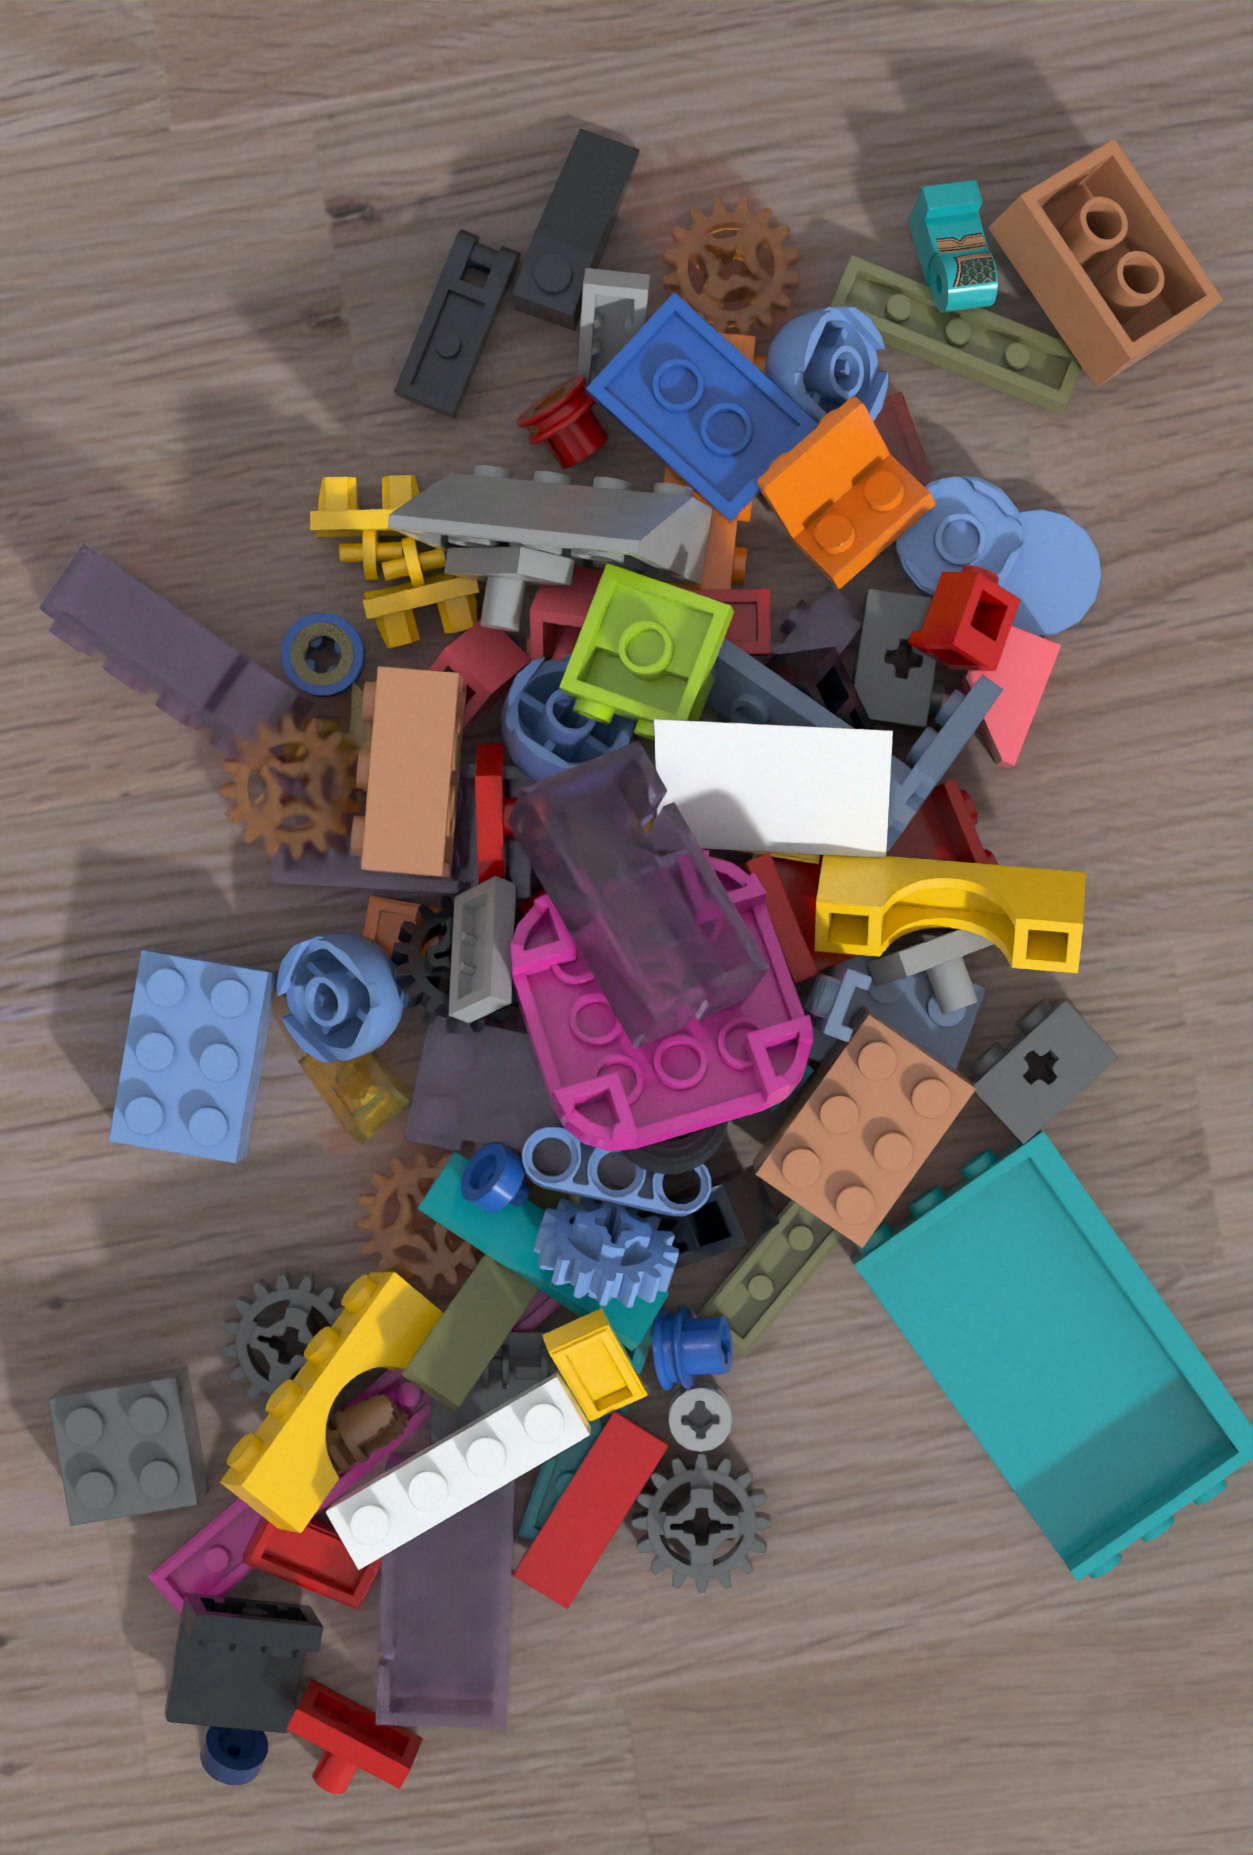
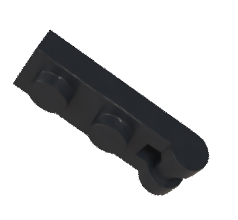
M462 229L458 232L394 390L398 397L453 419L456 418L521 257L520 252L502 246L498 251L480 244V236ZM469 267L489 274L483 289L463 281Z

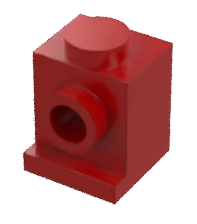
M966 565L962 567L961 572H942L922 630L912 631L908 643L951 670L996 671L1021 599L999 586V577L984 568Z

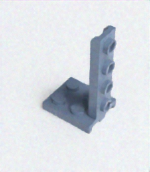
M724 638L711 672L714 682L706 700V704L733 723L854 729ZM981 675L967 696L957 689L954 690L933 720L943 727L941 731L937 732L933 728L927 727L905 759L914 765L913 769L891 755L886 854L953 764L1004 690L984 675Z
M884 951L880 957L891 954V952ZM859 955L832 966L828 976L820 973L815 976L804 1009L813 1013L811 1024L814 1040L808 1058L821 1063L838 1039L849 1042L853 1029L848 1027V1025L864 1005L957 1070L987 988L972 983L978 1002L942 1014L926 970L875 986L867 962L880 957Z

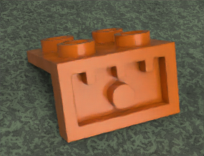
M856 396L848 399L838 409L827 413L820 420L817 428L789 452L778 456L770 464L768 470L757 480L758 487L793 544L838 589L842 588L936 505L931 493L890 454L867 408Z

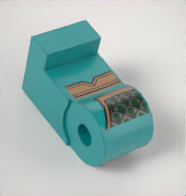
M977 180L922 187L908 220L925 283L930 287L935 307L942 313L992 306L996 300L998 288L997 270L993 255L987 247L978 212L983 201Z

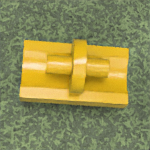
M414 475L382 477V509L359 510V489L356 477H323L318 500V511H310V531L315 532L317 538L362 537V543H340L339 560L340 562H363L365 579L379 580L380 562L404 557L402 542H380V537L406 536L387 528L389 514L420 494L418 481Z
M406 537L401 539L405 557L381 562L386 581L410 576L411 581L364 592L365 599L362 600L367 620L375 618L377 628L387 648H394L420 640L413 608L437 603L445 634L471 628L477 623V600L475 593L480 592V583L476 580L444 573L425 577V571L445 567V552L434 549L419 553L416 539Z

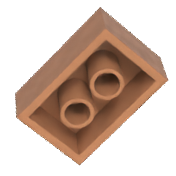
M1115 139L1021 194L988 227L1096 388L1189 329L1223 301V298Z
M378 666L376 682H365L362 720L363 722H369V726H373L371 749L360 748L356 783L358 789H363V791L367 792L365 816H354L351 834V855L362 857V870L451 878L467 683L459 673Z
M864 1005L848 1025V1027L853 1029L849 1042L838 1039L752 1161L755 1175L861 1248L867 1243L976 1090L968 1077Z

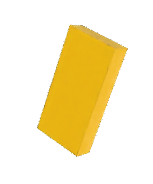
M602 1308L542 1335L551 1358L589 1421L598 1419L647 1395L639 1373Z

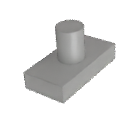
M585 268L577 376L583 375L586 379L585 390L647 322L650 274Z
M525 547L448 548L444 574L485 582L486 590L480 625L497 630L518 632L526 585H571L575 559Z
M494 876L461 893L454 899L449 1016L470 1023L511 1004L512 969L510 943H512L514 937L515 883Z
M956 929L867 963L875 986L926 970L942 1014L978 1002L962 956L994 944L975 933Z

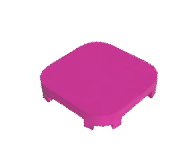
M709 850L683 852L682 862L560 897L557 889L535 899L534 906L517 924L512 943H510L512 985L551 1105L563 1127L584 1144L607 1151L641 1148L764 1111L785 1100L802 1080L814 1040L810 1015L805 1016L765 905L767 893L755 873L749 876L731 862L710 857Z

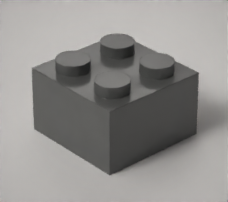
M188 1366L63 1387L49 1398L70 1526L198 1505L209 1491Z

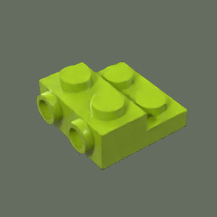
M607 563L559 688L569 698L576 700L573 707L574 712L604 724H610L613 714L637 722L634 733L655 742L654 719L699 721L714 682L711 672L734 610L731 605Z

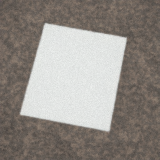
M654 719L658 846L686 848L696 846L705 849L886 858L893 731Z

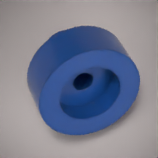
M490 1143L481 1148L472 1157L463 1173L460 1187L463 1198L487 1213L497 1212L508 1203L514 1207L522 1205L530 1192L529 1185L523 1182L525 1170L522 1165V1158L500 1143Z

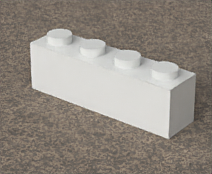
M557 1371L334 1501L326 1510V1514L356 1567L360 1570L588 1437L591 1432V1426L562 1375Z

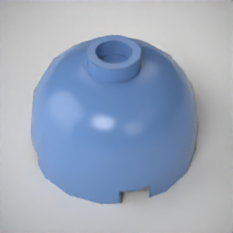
M821 307L805 311L782 326L770 343L765 361V375L817 423L827 413L838 409L853 396H856L865 405L874 422L883 407L888 388V371H878V357L876 350H885L883 338L871 318L856 307Z
M566 654L564 660L543 662L545 657H542L528 664L516 675L501 711V739L511 760L530 779L549 787L577 788L599 780L621 759L635 728L634 720L617 714H613L610 724H604L573 711L576 700L569 698L559 688L572 654Z
M334 932L296 944L281 961L277 977V996L286 994L287 1005L291 1014L282 1018L287 1031L303 1051L320 1062L348 1061L377 1049L394 1032L401 1020L404 1008V987L401 988L394 982L393 973L397 965L391 960V956L385 948L360 934Z

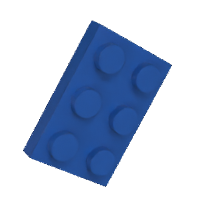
M675 292L586 388V393L685 484L692 488L697 495L729 524L761 491L757 485V480L768 470L770 464L781 454L793 449L818 425L812 417Z

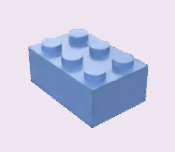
M141 950L109 1142L231 1163H238L247 1157L278 971L159 950Z

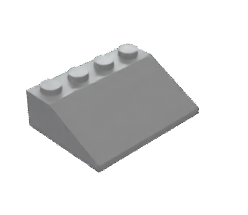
M475 465L474 475L449 473L389 514L387 528L444 552H447L448 548L525 547L575 559L574 567L604 571L606 564L609 563L658 581L701 585L713 508L692 497L693 489L683 485L655 483L653 493L631 491V482L616 478L594 477L593 486L588 487L571 485V476L555 472L534 471L533 481L512 479L513 472L505 468Z

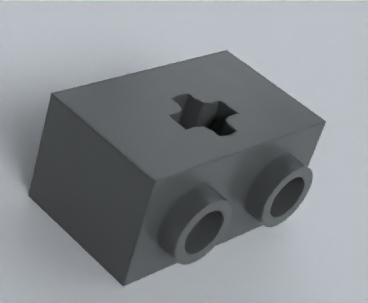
M869 588L864 595L852 683L873 725L921 732L927 727L928 717L935 718L941 710L944 681L934 679L936 660L908 643L912 631L922 630L932 601L931 597ZM899 645L908 646V658L916 660L918 663V667L910 668L904 678L895 677V666L885 663V656H892Z
M1045 999L1040 1000L1017 1021L1016 1025L1022 1032L1004 1049L998 1042H995L969 1066L970 1070L975 1074L970 1079L976 1088L974 1095L1007 1131L1022 1144H1025L1119 1058L1067 1000L1057 999L1052 1005ZM1032 1052L1039 1056L1049 1053L1051 1057L1044 1065L1050 1073L1046 1079L1041 1080L1034 1076L1026 1080L1022 1075L1029 1068L1028 1063L1024 1059L1027 1053Z

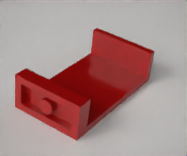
M956 779L942 783L934 788L886 854V856L999 865L992 852L988 849H983L975 829V825L978 824L976 807L970 795L965 790L959 789ZM767 853L737 867L749 876L755 873L767 893L765 905L793 983L801 982L818 975L820 971L859 956L855 954L815 951L816 899L823 855L820 854L819 864L816 865L773 858L770 853ZM917 931L908 933V934H906V935H904V936H902V937H900V938H903V937H905V936H908V935H910V934H913V933H915V932H917Z

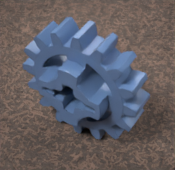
M580 1197L577 1206L563 1198L559 1200L557 1210L547 1208L543 1221L540 1223L534 1245V1252L540 1254L538 1267L545 1270H554L551 1280L554 1285L570 1283L575 1286L574 1297L579 1299L588 1293L589 1297L597 1299L599 1305L607 1306L611 1298H618L627 1308L633 1307L636 1295L651 1303L655 1301L657 1291L666 1292L668 1290L679 1255V1249L672 1246L674 1240L673 1232L657 1231L660 1219L657 1216L642 1218L637 1215L639 1210L637 1208L628 1206L625 1208L623 1205L602 1201V1204H595L593 1199Z

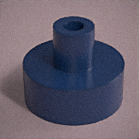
M210 1726L200 1751L202 1766L212 1778L227 1785L246 1784L255 1779L260 1773L268 1753V1740L263 1731Z

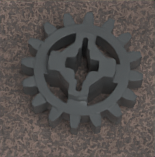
M285 1271L278 1275L276 1289L272 1290L270 1285L263 1279L253 1285L257 1301L241 1295L234 1302V1306L243 1317L242 1319H228L224 1322L223 1329L235 1335L236 1341L225 1345L221 1352L222 1356L238 1357L240 1364L231 1372L229 1377L232 1381L240 1380L246 1376L252 1382L246 1394L249 1400L257 1397L262 1391L270 1394L271 1397L283 1382L288 1379L294 1380L298 1370L307 1361L304 1358L306 1347H301L294 1356L285 1353L287 1348L286 1342L277 1339V1336H283L290 1327H294L299 1330L298 1340L308 1346L313 1337L320 1331L318 1324L313 1318L315 1308L323 1314L330 1327H332L345 1309L344 1306L340 1305L337 1307L332 1302L338 1289L335 1284L332 1283L320 1293L314 1290L315 1274L308 1272L299 1286H293L289 1272ZM290 1300L285 1315L276 1320L257 1318L259 1313L267 1306L279 1301ZM252 1348L262 1351L271 1367L269 1374L257 1363Z
M697 1451L695 1464L687 1466L678 1453L672 1455L673 1472L667 1475L655 1467L650 1477L657 1488L655 1491L642 1489L636 1498L641 1505L648 1508L647 1512H639L632 1516V1527L648 1531L647 1534L637 1540L636 1548L639 1553L655 1551L656 1555L651 1562L650 1568L655 1575L664 1571L667 1567L673 1570L672 1587L679 1589L688 1576L696 1579L698 1593H705L708 1586V1578L717 1576L722 1586L727 1589L731 1587V1569L737 1567L748 1575L753 1571V1565L747 1555L749 1550L756 1553H765L767 1549L766 1541L756 1534V1530L771 1527L770 1514L755 1511V1508L761 1506L767 1500L764 1489L748 1491L747 1486L753 1478L752 1471L746 1467L736 1475L730 1472L731 1456L726 1453L718 1460L716 1466L708 1464L705 1451ZM690 1482V1490L676 1504H665V1507H661L667 1496L674 1489ZM713 1482L728 1488L737 1497L742 1507H737V1504H726L713 1491ZM707 1508L710 1519L719 1520L709 1522L707 1533H696L694 1523L684 1521L694 1519L695 1509ZM662 1535H665V1538H677L690 1551V1559L674 1552L667 1545ZM727 1538H739L738 1542L729 1552L713 1559V1552Z

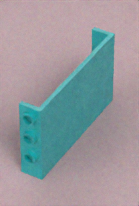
M1040 1129L1025 1144L1016 1140L996 1155L991 1148H988L971 1158L959 1169L964 1178L944 1192L939 1185H935L920 1194L907 1205L911 1212L909 1217L892 1229L886 1222L880 1223L863 1248L855 1244L859 1252L850 1257V1260L1078 1582L1086 1575H1089L1091 1579H1095L1112 1570L1123 1558L1120 1552L1139 1538L1143 1542H1148L1162 1535L1174 1524L1175 1519L1172 1515L1193 1501L1195 1505H1201L1221 1493L1227 1486L1224 1478L1253 1459V1426L1047 1135Z

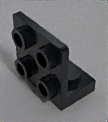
M185 1592L164 1711L167 1721L181 1724L288 1733L289 1730L286 1728L295 1711L305 1651L319 1652L323 1625L311 1606Z

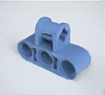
M545 1127L535 1131L527 1139L523 1148L522 1165L526 1176L535 1185L548 1190L670 1216H686L696 1212L707 1202L711 1193V1176L704 1164L690 1170L697 1179L698 1193L695 1199L687 1204H676L665 1196L662 1189V1180L665 1174L647 1171L633 1162L631 1163L634 1168V1179L628 1188L623 1190L606 1188L600 1182L597 1175L599 1162L605 1156L611 1154L625 1155L621 1150L607 1151L586 1145L565 1128ZM554 1140L562 1143L568 1149L571 1156L570 1165L563 1174L546 1176L535 1168L532 1155L540 1143Z

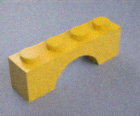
M823 855L816 899L815 951L880 957L890 944L908 933L927 928H955L975 933L995 944L1003 952L1011 968L1078 973L1084 921L1086 872L893 856L879 858Z
M370 1272L369 1275L365 1274L359 1277L348 1288L341 1301V1305L345 1309L331 1328L327 1326L313 1337L304 1351V1358L307 1359L304 1366L293 1381L291 1379L286 1380L274 1391L265 1407V1410L269 1413L255 1434L249 1433L245 1435L228 1456L227 1465L230 1469L220 1483L278 1529L302 1533L340 1479L328 1455L325 1433L330 1408L341 1389L357 1375L373 1368L381 1367L388 1370L404 1371L443 1315L439 1308L395 1272Z

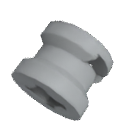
M697 1380L695 1386L691 1389H686L682 1386L676 1390L670 1400L668 1411L670 1430L676 1441L688 1450L699 1452L712 1450L722 1444L730 1433L732 1425L729 1399L723 1390L712 1382Z

